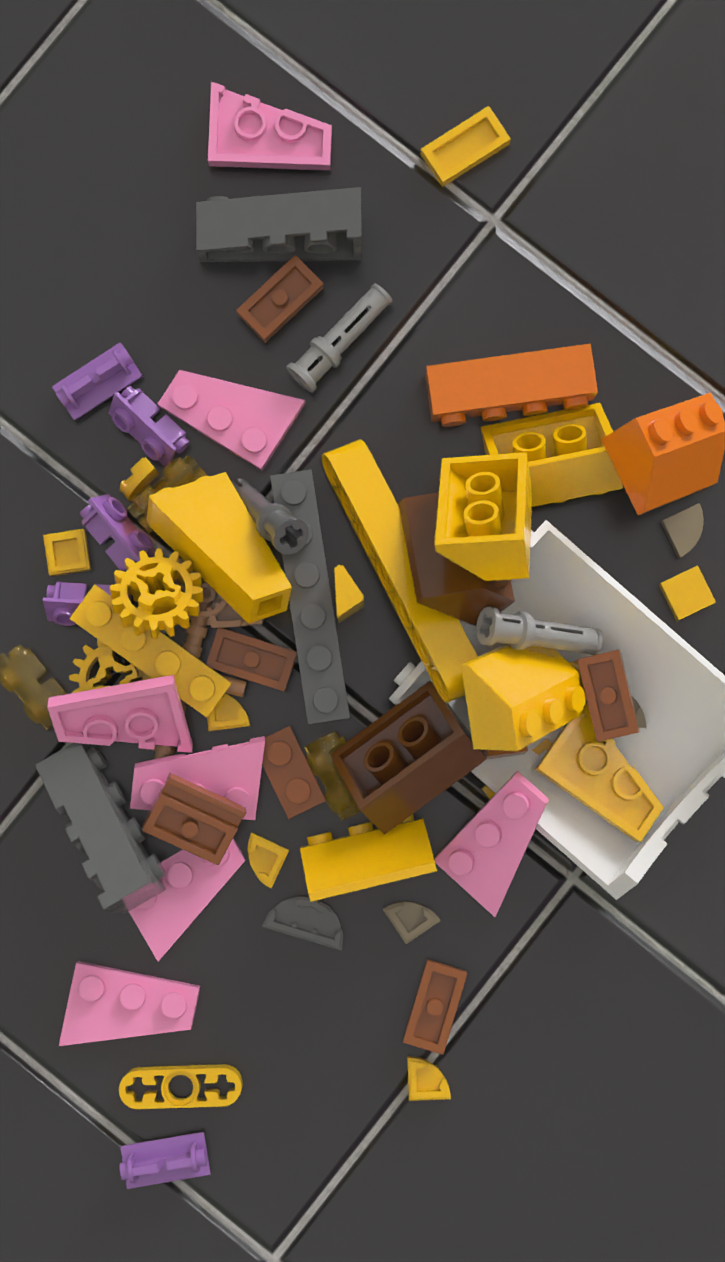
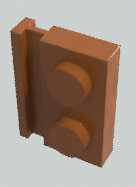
M169 773L163 788L160 790L142 825V831L219 866L238 830L242 818L244 819L246 815V808L175 774Z

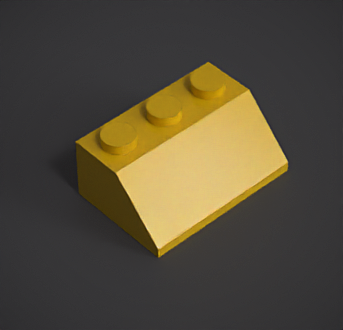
M601 403L590 404L585 408L576 410H561L480 427L486 455L527 452L532 487V507L550 503H561L569 499L601 495L609 491L623 489V484L601 441L602 438L613 432Z
M527 452L442 458L435 535L436 552L485 581L526 579L530 576L532 487Z
M504 644L461 664L473 749L519 751L585 714V693L581 687L580 674L555 649L533 645L524 650L513 649L510 644Z
M413 814L385 835L378 828L374 829L372 822L348 827L349 835L333 839L332 833L326 832L307 837L309 845L300 848L310 902L437 871L424 819H414Z

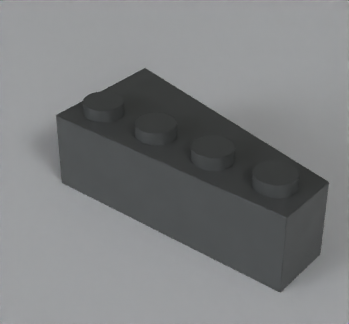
M361 187L233 199L213 196L207 198L206 201L196 202V251L200 262L289 261L295 254L301 261L362 260Z
M72 743L35 765L56 810L61 816L68 814L70 821L65 823V829L71 842L81 853L86 851L88 859L82 863L88 878L91 881L93 880L101 890L104 889L105 891L97 896L103 910L124 915L166 890L161 880L166 876L165 870L156 855L148 856L141 842L146 840L145 833L134 817L129 820L125 814L122 805L126 804L127 801L115 781L109 784L102 771L107 767V764L95 745L90 748L87 744Z

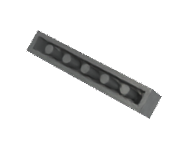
M312 469L271 475L274 503L282 504L288 508L292 517H297L306 524L309 532L307 543L300 551L291 555L282 554L285 576L292 586L289 603L308 725L350 719Z

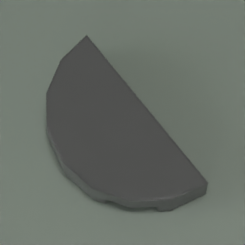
M295 896L282 900L270 910L262 927L342 951L343 930L339 917L328 904L321 900L310 902L308 896Z

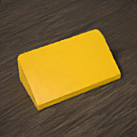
M339 564L334 568L337 619L338 623H341L364 607V596L344 566Z

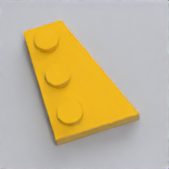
M585 702V714L565 724L534 770L637 843L641 842L664 807L636 769L630 766L615 746L616 742L613 738L597 742L589 707Z

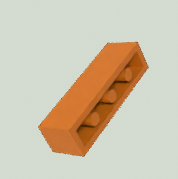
M591 343L426 366L425 371L432 423L441 421L443 427L462 425L466 423V418L482 416L483 421L501 420L507 417L506 412L523 410V415L525 416L546 413L549 406L563 405L564 410L581 409L587 407L588 401H593L598 393Z

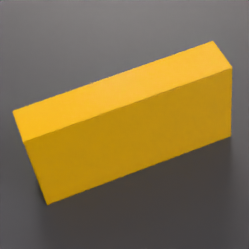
M487 106L421 148L420 155L440 185L444 187L510 145L511 138L491 108Z

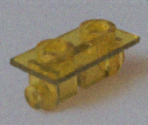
M189 455L184 459L177 457L162 470L163 478L152 487L150 484L143 486L132 496L131 502L133 504L127 509L135 519L141 513L144 515L138 522L148 533L153 530L147 522L149 495L155 494L164 488H175L194 482L200 477L208 476L201 467L195 471L192 470L198 463Z
M20 644L8 653L11 660L4 653L0 655V683L9 692L15 691L24 702L23 709L28 717L36 724L41 722L48 731L53 725L47 708L48 699L50 697L66 695V692L53 677L39 685L36 680L44 675L47 670L29 648L24 649Z
M334 731L306 745L305 749L308 753L306 758L314 775L320 777L326 789L325 798L328 806L335 814L339 815L342 821L361 811L330 756L331 753L346 743L344 737L339 738L337 732Z

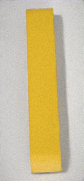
M359 439L323 453L321 457L325 474L437 692L446 703L464 696L465 689L461 664L478 656L458 619L417 603L400 508L367 445L363 440Z

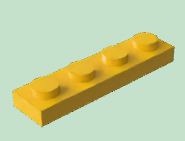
M94 584L69 619L152 679L174 675L180 699L207 718L232 683L161 631H159L157 639H152L149 629H145L140 636H137L134 631V623L123 627L120 614H114L111 601L114 599H111L110 594Z

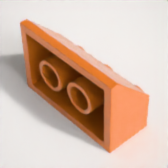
M711 392L637 417L601 439L637 515L718 483L725 451V420L723 412L715 402Z

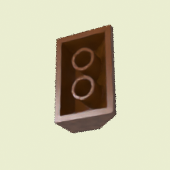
M439 492L403 498L399 502L417 603L477 626L479 614L485 607L497 608L501 613L515 602L511 580L485 581L436 552L435 535Z
M431 680L330 754L359 810L384 835L487 760L482 750L473 749L471 733L451 706L443 701Z

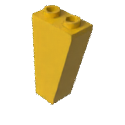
M226 472L211 477L203 476L194 482L175 488H164L155 494L149 495L147 512L149 526L174 551L178 552L184 561L190 560L193 564V570L196 573H200L201 578L248 624L287 611L292 586L265 539L256 530L254 520Z

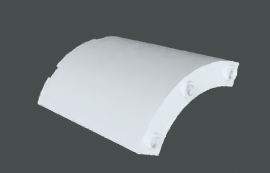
M545 520L535 532L531 530L530 576L526 579H511L515 602L501 613L514 615L518 611L527 612L534 620L575 625L584 628H598L603 635V644L601 650L596 652L597 654L621 650L631 696L635 698L644 713L646 728H639V733L613 738V740L616 742L615 746L630 766L636 769L664 808L643 840L637 843L534 770L547 750L540 755H537L532 750L546 738L553 743L565 725L527 746L528 751L525 754L487 759L471 772L497 793L518 770L549 799L536 829L617 900L639 883L655 859L667 846L664 839L679 822L682 825L685 824L709 798L707 791L722 776L725 778V675ZM459 620L477 656L489 652L488 645H481L478 641L476 626ZM555 649L568 662L593 656L576 651ZM422 661L417 667L409 662L393 680L399 685L389 698L395 705L431 680ZM464 695L448 702V704L471 733L466 696Z

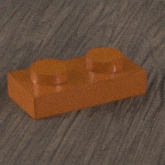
M295 254L236 310L237 315L266 343L324 288V283Z
M218 628L206 665L213 670L286 692L297 652Z
M621 650L577 659L597 742L639 733L640 730Z
M291 726L266 737L262 765L288 819L325 802L326 798Z
M426 959L402 1039L403 1043L441 1055L444 1054L468 974L467 971Z

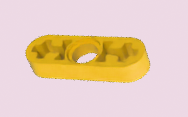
M227 1064L137 1067L127 1072L121 1080L119 1095L123 1103L132 1109L223 1107L231 1105L238 1099L243 1087V1080L240 1072L235 1067ZM198 1074L206 1075L204 1083H216L221 1074L226 1075L227 1082L234 1083L235 1087L229 1088L227 1096H221L218 1088H206L204 1092L206 1097L200 1098L198 1095L201 1089V1080ZM177 1075L187 1076L193 1084L192 1094L186 1098L175 1097L169 1088L170 1080ZM157 1076H164L161 1085L164 1099H157L158 1090H148L144 1093L143 1098L139 1099L135 1091H129L128 1086L133 1085L136 1077L142 1078L143 1085H156L158 1083Z

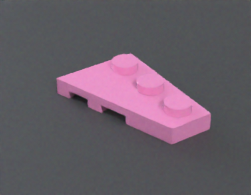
M211 81L208 143L209 166L330 171L332 125L286 108L280 110L261 103L258 98L247 94L242 96L226 90L223 85Z
M182 370L178 371L158 402V406L260 471H263L306 404L305 400Z
M174 675L55 696L48 699L47 708L58 742L110 746L113 742L139 743L138 748L154 750L155 745L177 747V752L192 753L193 743Z
M265 736L252 738L250 742L228 746V744L215 746L212 747V750L188 755L181 753L135 763L130 808L150 810L160 790L163 788L169 773H172L245 807L246 815L244 819L255 820Z
M517 770L438 853L434 859L435 863L496 917L549 799Z
M234 838L219 866L185 850H181L162 861L161 865L165 870L166 876L161 880L166 890L129 911L158 962L246 861Z
M78 961L75 965L59 1046L191 1030L201 986Z

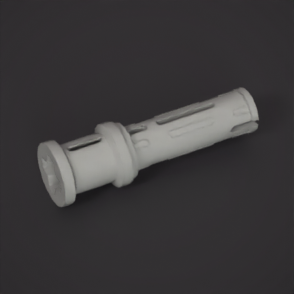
M374 283L371 289L345 313L324 337L318 336L310 341L311 347L296 363L290 362L286 366L289 374L304 389L313 393L317 388L316 383L331 367L337 368L342 360L341 354L393 302L390 295L381 286ZM366 309L367 313L346 333L345 329ZM337 339L338 343L333 347L331 344ZM316 359H318L319 362L312 368L311 371H308V367Z
M485 607L481 611L476 626L478 641L481 645L488 646L497 642L510 644L513 649L524 650L534 645L596 655V652L601 650L603 644V635L598 628H584L575 625L534 620L527 612L518 611L514 615L500 613L494 607Z

